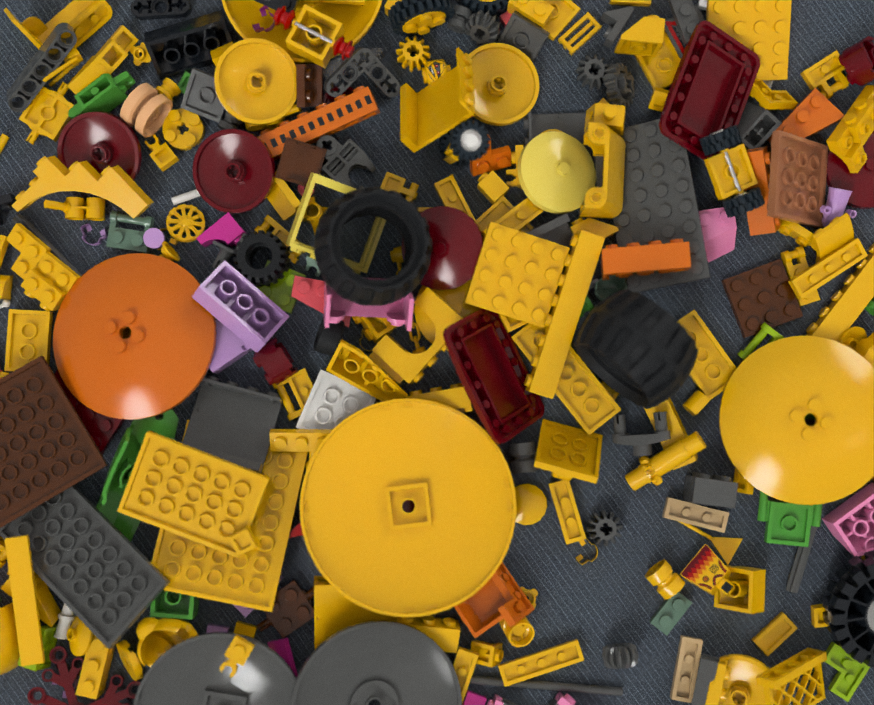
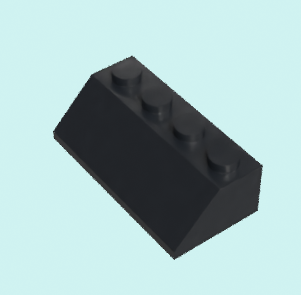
M223 10L144 33V44L160 80L182 74L185 71H192V68L199 69L214 64L210 51L233 41Z

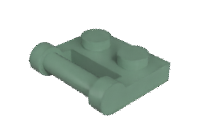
M112 210L106 247L149 254L150 248L145 245L143 235L146 230L153 228L154 217L146 216V218L136 217L133 219L130 215L120 214L119 211ZM119 222L143 225L145 228L143 232L118 228Z

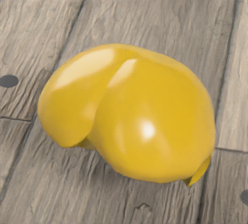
M145 617L138 623L136 628L139 638L137 645L138 659L143 666L146 664L151 667L171 647L199 634L194 626L184 619Z

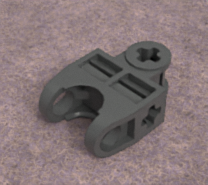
M324 135L318 139L317 147L324 149V145H331L332 150L327 149L324 158L327 163L322 167L323 173L330 179L355 188L349 178L353 169H367L370 173L376 170L365 152L350 138L343 146L330 135Z

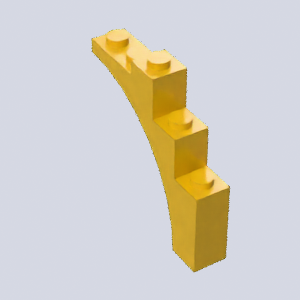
M44 156L36 163L38 167L33 171L37 177L29 182L28 185L30 187L26 191H21L15 197L17 201L12 207L19 212L27 209L35 201L48 194L62 191H78L107 199L122 208L134 219L140 216L154 202L119 165L114 167L108 166L99 174L87 160L82 162L76 161L67 169L56 156Z

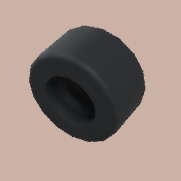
M323 317L315 337L314 351L329 356L334 355L344 329V322L342 320L337 324L329 323V328H325Z

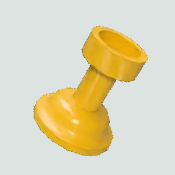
M163 241L161 247L162 254L159 256L179 262L180 256L168 242Z

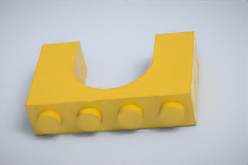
M429 287L422 292L414 304L428 315L435 325L436 336L431 347L422 353L414 354L403 348L390 335L385 334L372 349L408 384L418 383L425 375L423 371L428 366L431 368L438 361L439 358L436 356L441 351L445 352L447 350L443 337L444 329L463 319L459 313Z

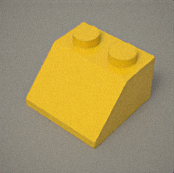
M657 15L644 16L620 36L614 53L655 57L663 44L665 18H659Z
M726 565L731 571V575L727 580L735 586V589L729 596H726L718 589L714 594V607L748 614L764 612L766 569Z

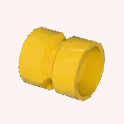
M662 559L647 571L645 578L653 586H657L658 593L667 600L683 588L685 581L678 573H672V566L665 559Z
M524 617L512 627H509L505 619L499 621L501 629L513 646L524 647L533 640L534 628L527 617Z

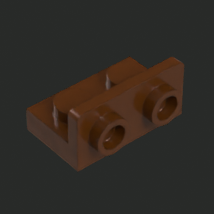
M296 64L297 107H316L323 104V67L317 64Z

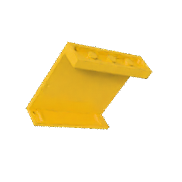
M459 47L456 48L455 54L457 66L417 93L407 83L400 87V141L413 153L475 115L472 59L468 53H464Z
M323 575L314 576L315 649L328 637L348 626L375 620L396 621V616L376 613L350 601L329 584Z

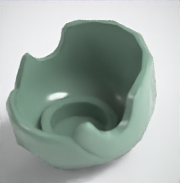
M616 275L609 276L610 280L602 281L601 276L594 287L595 296L601 302L613 293L627 289L626 279H620Z

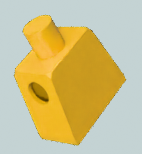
M594 103L586 110L584 132L588 122L605 124L618 135L623 136L626 116L625 106Z

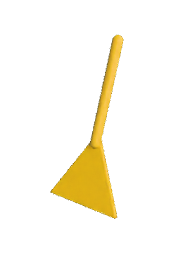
M679 522L711 540L727 565H729L743 539L712 537L691 524Z

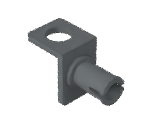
M213 240L212 243L220 249L212 264V267L217 269L224 260L228 262L230 257L235 254L234 250Z

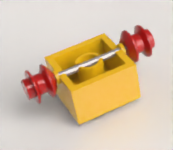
M306 4L297 19H295L294 10L289 13L286 12V6L276 10L273 17L275 25L283 24L285 31L292 27L285 40L288 50L325 69L333 55L341 54L343 61L352 56L355 47L352 46V40L348 43L344 42L345 37L343 35L345 31L341 22Z

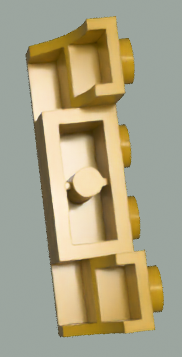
M866 85L826 141L829 150L843 160L850 173H858L867 160L863 145L874 131V85Z

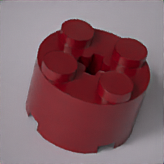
M867 36L846 48L839 55V62L844 66L847 72V80L851 85L864 86L874 80V43L872 42L874 38L871 36Z
M277 337L266 342L259 352H255L254 357H252L259 368L263 367L266 374L264 376L270 385L274 383L278 385L298 372L297 366L293 368L291 363L294 361L281 342L279 344L276 343L278 341Z

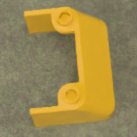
M73 0L46 24L34 16L26 18L21 23L7 8L3 10L9 19L38 49L60 23H68L73 27L77 37L75 47L78 48L108 22L113 14V10L106 0ZM64 32L60 37L69 38L71 33Z

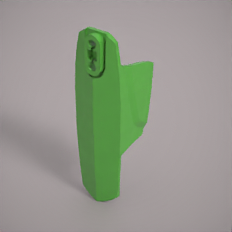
M172 409L163 413V416L159 419H156L154 416L132 421L131 425L126 429L114 455L96 507L130 542L141 521L117 512L146 432L152 430L157 434L174 440L179 418Z

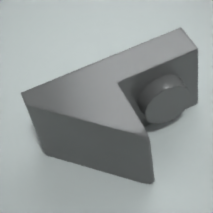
M630 6L603 12L600 20L609 25L603 36L606 38L603 44L608 49L612 47L635 9L634 7Z

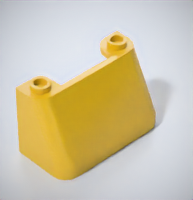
M588 122L583 135V145H588L592 149L593 156H603L602 187H593L587 191L584 205L580 206L579 217L615 218L621 213L623 208L625 140L603 123Z

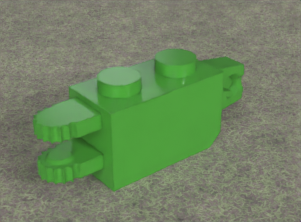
M124 71L116 77H112L109 73L101 75L74 96L78 103L69 110L68 116L73 119L87 112L99 111L109 113L126 100L128 96L125 92L136 81L128 71Z

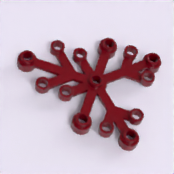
M61 646L54 647L49 653V659L52 663L57 664L60 675L56 674L53 669H46L42 672V679L45 682H53L64 687L69 704L47 695L46 690L42 687L32 688L27 695L28 701L33 705L42 703L46 705H84L78 702L73 686L79 671L82 670L84 659L81 657L73 659L72 667L69 671L66 663L68 658L67 649ZM58 651L63 652V657L61 659L56 658V653ZM77 660L82 661V666L80 668H77L75 666V662ZM48 671H51L53 676L51 679L48 680L46 679L45 674ZM118 674L113 675L104 697L87 705H131L118 701L128 697L135 699L136 694L133 693L132 688L135 685L139 686L141 682L133 681L128 684L125 690L116 693L118 687L123 685L124 678ZM115 677L121 679L119 685L113 683ZM38 691L42 694L39 700L35 699V693Z

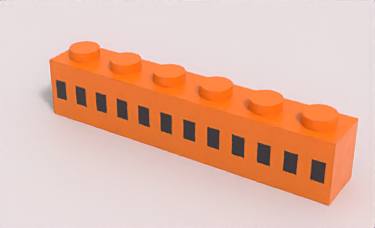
M368 86L357 87L350 95H340L334 98V102L328 105L323 103L316 106L315 111L300 113L297 115V119L291 122L286 120L279 123V127L273 130L266 129L261 131L258 138L269 149L273 161L281 158L286 137L313 144L324 135L331 136L381 113L371 89Z

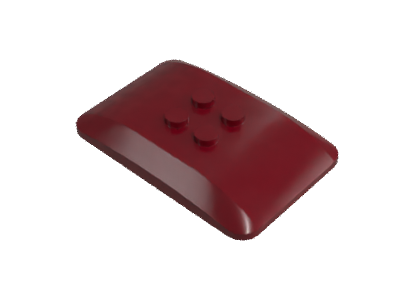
M704 20L697 23L683 53L664 104L659 122L661 133L703 160L719 154L720 152L718 151L705 156L699 139L721 129L734 125L738 127L760 67L758 55L711 22Z
M481 308L444 329L443 337L460 381L477 415L496 444L506 443L544 415V405L540 396L526 391L527 386H524V382L529 373L498 313Z

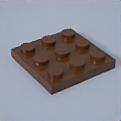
M781 259L721 281L743 338L757 334L764 322L773 328L803 316L794 291L788 283L789 278Z

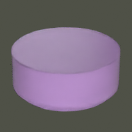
M150 228L144 233L143 241L147 247L159 249L162 247V242L165 241V235L157 228Z

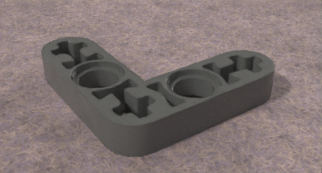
M360 47L325 81L324 90L328 95L338 97L363 72L388 97H396L400 93L401 86L399 81L369 49ZM367 53V61H360L357 64L358 66H360V69L358 70L357 66L351 63L352 60H354V62L357 63L361 58L359 54ZM347 66H351L354 69V74L350 78H346L343 74ZM375 67L382 69V75L379 78L372 76V70ZM338 75L346 81L345 84L340 82L337 85L338 90L336 92L334 90L330 92L332 88L330 84L332 82L336 84L340 80L337 78ZM386 80L388 83L394 84V91H387L388 86L382 81Z

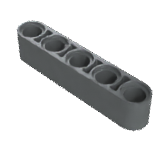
M60 23L54 28L8 89L6 97L10 109L15 112L24 111L46 84V82H43V78L57 69L75 46L77 37L70 24ZM64 32L71 33L69 38H61L60 36ZM53 48L59 50L54 55L48 53ZM38 65L46 66L44 70L36 69ZM26 81L34 82L32 86L24 85ZM14 97L22 98L19 102L12 101Z

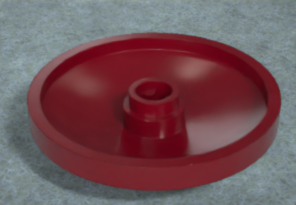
M95 111L78 115L66 124L58 140V159L67 169L76 161L82 162L87 160L99 174L106 167L117 165L133 181L139 173L142 160L139 140L132 128L121 118L113 114Z
M225 129L210 135L199 146L193 161V179L197 191L210 206L226 213H243L258 207L268 197L274 184L275 165L269 149L257 136L243 130Z
M874 131L863 145L867 160L858 173H850L843 160L828 149L826 183L828 187L853 191L847 203L851 207L860 209L874 208Z
M437 206L422 211L420 214L426 218L429 225V234L432 238V253L429 268L420 284L435 290H450L466 284L472 278L484 240L479 226L467 213L453 207ZM402 239V257L404 261L406 251Z

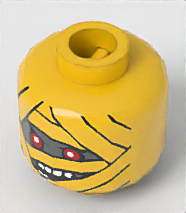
M443 59L427 61L424 67L421 68L424 84L429 85L449 72L451 66L446 65Z

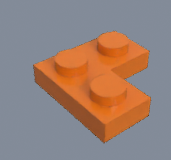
M489 141L490 147L487 149V153L477 160L470 161L472 176L510 167V147L507 145L491 150V141Z

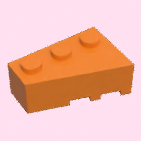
M815 88L785 117L782 124L775 131L781 130L806 139L837 123L844 117V114ZM772 135L767 139L770 143L772 140Z

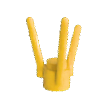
M75 46L63 60L65 63L43 78V82H47L56 76L49 83V86H53L69 71L78 66L80 62L84 61ZM55 49V50L49 51L48 53L54 55V54H56L59 50H58V49Z

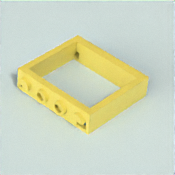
M311 172L286 244L290 246L291 251L302 254V251L310 253V258L315 259L313 246L296 241L315 183L344 194L356 189ZM375 218L359 263L344 258L345 263L356 274L360 275V272H368L386 222L385 219Z

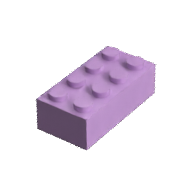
M225 260L197 288L192 296L195 301L255 352H259L289 318L287 313Z

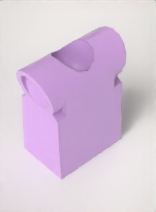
M216 319V344L209 368L212 373L218 374L249 351H253V349Z

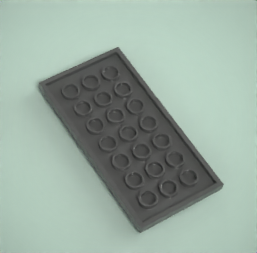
M660 119L624 128V135L621 136L625 140L626 146L623 208L621 213L613 218L614 226L619 229L616 232L618 247H627L628 243L638 242L640 245H648V242L661 241V244L670 243V240L683 239V242L689 241L691 268L689 271L659 274L657 270L654 271V274L646 276L637 275V272L633 273L632 276H628L625 279L627 281V289L635 293L711 278L688 150L661 133L659 129Z
M75 486L68 488L0 528V536L4 540L6 537L29 534L33 571L108 649L113 648L170 583Z

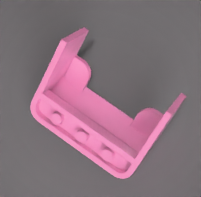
M368 278V279H370V280H385V279H387V278ZM326 282L324 283L325 328H329V323H340L341 320L345 319V316L387 318L391 325L403 326L405 324L406 330L411 331L414 306L412 292L390 304L365 306L342 298Z

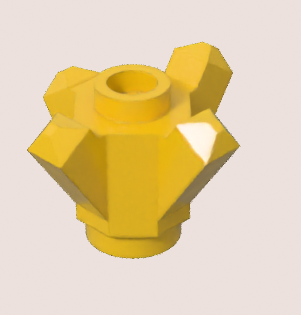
M315 196L310 197L302 222L307 221L310 223L315 235L318 223L328 207H322L316 203Z

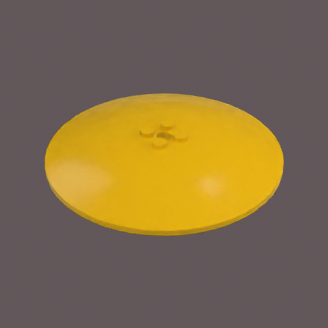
M413 398L393 399L367 406L355 412L339 423L324 438L315 451L304 476L300 496V521L306 547L313 562L329 584L340 594L355 604L376 613L397 617H420L436 614L462 603L481 589L494 575L508 551L516 522V493L509 466L501 450L490 435L474 420L464 413L438 402ZM406 500H411L415 504L414 510L410 513L405 512L402 508Z

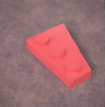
M294 276L291 297L324 314L325 281ZM345 316V319L342 320L347 328H349L351 316Z

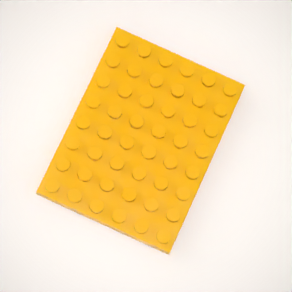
M187 420L182 442L184 440L190 420ZM269 446L261 474L270 477L250 528L259 545L240 555L239 558L160 528L151 563L170 581L164 590L273 612L309 452L270 451Z

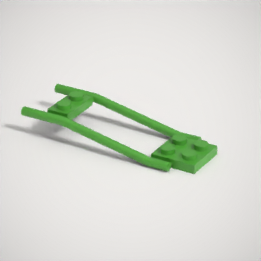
M809 413L804 419L815 420V416ZM760 491L757 520L766 521L764 542L808 547L811 526L820 527L823 504L799 505L784 501L768 500V495Z

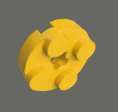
M181 108L171 110L163 122L162 132L164 139L172 147L187 151L202 142L205 127L197 114ZM186 125L189 130L181 134L179 127Z

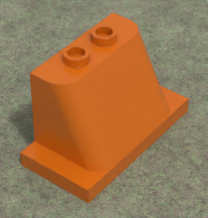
M503 562L481 589L462 603L454 606L474 638H477L502 619H505L509 627H512L535 610Z

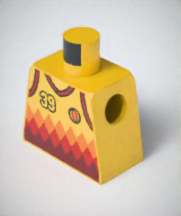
M707 544L700 549L680 573L685 580L711 595H714L719 589L726 596H729L735 589V586L727 580L731 575V571Z

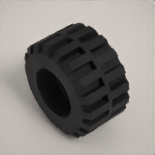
M258 230V233L250 232L249 237L244 235L242 243L238 241L236 245L239 248L234 249L236 257L233 258V261L237 264L235 268L252 284L270 286V283H278V278L283 279L285 277L283 273L289 270L287 264H290V258H288L290 254L286 249V245L276 235L274 236L268 231L265 233L263 230ZM263 248L271 249L272 260L270 264L263 269H254L252 264L254 254Z

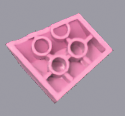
M724 207L699 211L709 263L734 250L737 230L735 216L728 218Z
M872 482L822 518L832 535L854 557L862 556L865 552L874 550V483Z

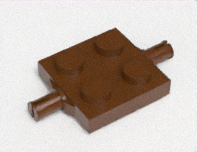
M294 579L277 590L273 612L264 611L267 618L257 624L258 629L263 632L272 625L277 629L281 637L284 638L314 618V606L311 600L314 597V587L306 591Z

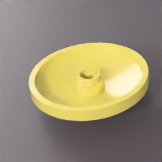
M550 131L537 135L525 145L518 160V178L524 193L534 205L546 212L565 214L580 208L581 205H584L587 191L595 187V166L589 152L581 142L566 133Z

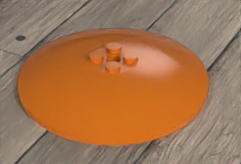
M144 253L116 256L95 265L84 273L63 299L56 316L53 331V351L56 366L70 392L93 411L108 417L125 420L145 419L163 414L189 397L208 371L216 344L215 317L192 298L197 288L201 285L197 279L186 269L169 259ZM129 327L131 335L129 338L124 339L122 335L123 330Z

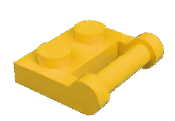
M306 368L299 370L278 385L272 384L274 390L277 389L283 401L289 421L300 417L313 387ZM289 383L301 409L295 410L284 387L285 384Z

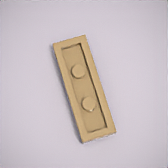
M667 497L662 517L725 533L729 512Z
M680 636L670 693L672 700L692 703L703 640L700 638Z

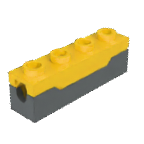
M702 654L691 705H719L720 701H725L727 689L723 688L724 680L729 681L731 668L727 667L728 660Z

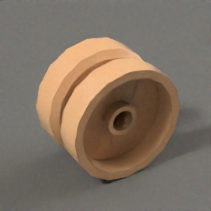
M143 83L137 86L124 101L120 110V118L129 126H134L135 130L142 136L148 138L162 128L165 118L173 108V102L163 94H158V90L150 84Z

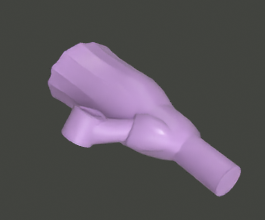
M829 187L827 202L820 207V212L823 213L821 222L824 228L835 217H841L844 214L853 191ZM848 209L845 211L850 218H855L857 215L855 210Z

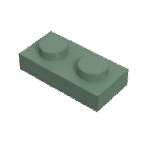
M678 592L672 598L662 603L649 622L667 636L691 606L692 602Z

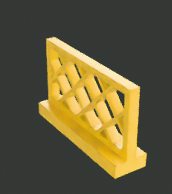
M807 647L756 676L757 685L764 688L766 705H779L783 695L785 698L782 705H790V702H793L792 705H816L824 700L826 696L821 663L827 660L826 651ZM803 674L802 679H801V682H800V684H799V683H798L799 677H800V675ZM808 680H810L808 690H806ZM788 682H790L789 687H788V690H787V692H786V691H785L786 685H787ZM797 687V693L795 695V698H793L795 688ZM815 688H817V695L813 696ZM777 689L776 694H775V697H774V700H773L772 691ZM803 694H805L804 701L801 704L800 702L802 700Z

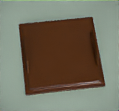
M286 137L275 177L306 187L311 172L320 175L327 149Z

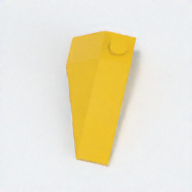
M343 339L340 341L326 371L380 401L407 398L408 394L361 349Z

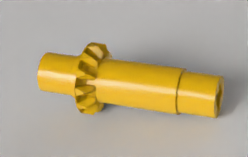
M695 431L651 458L648 456L639 457L640 465L626 474L625 479L634 491L651 482L658 486L663 483L662 476L689 460L707 446L699 433Z

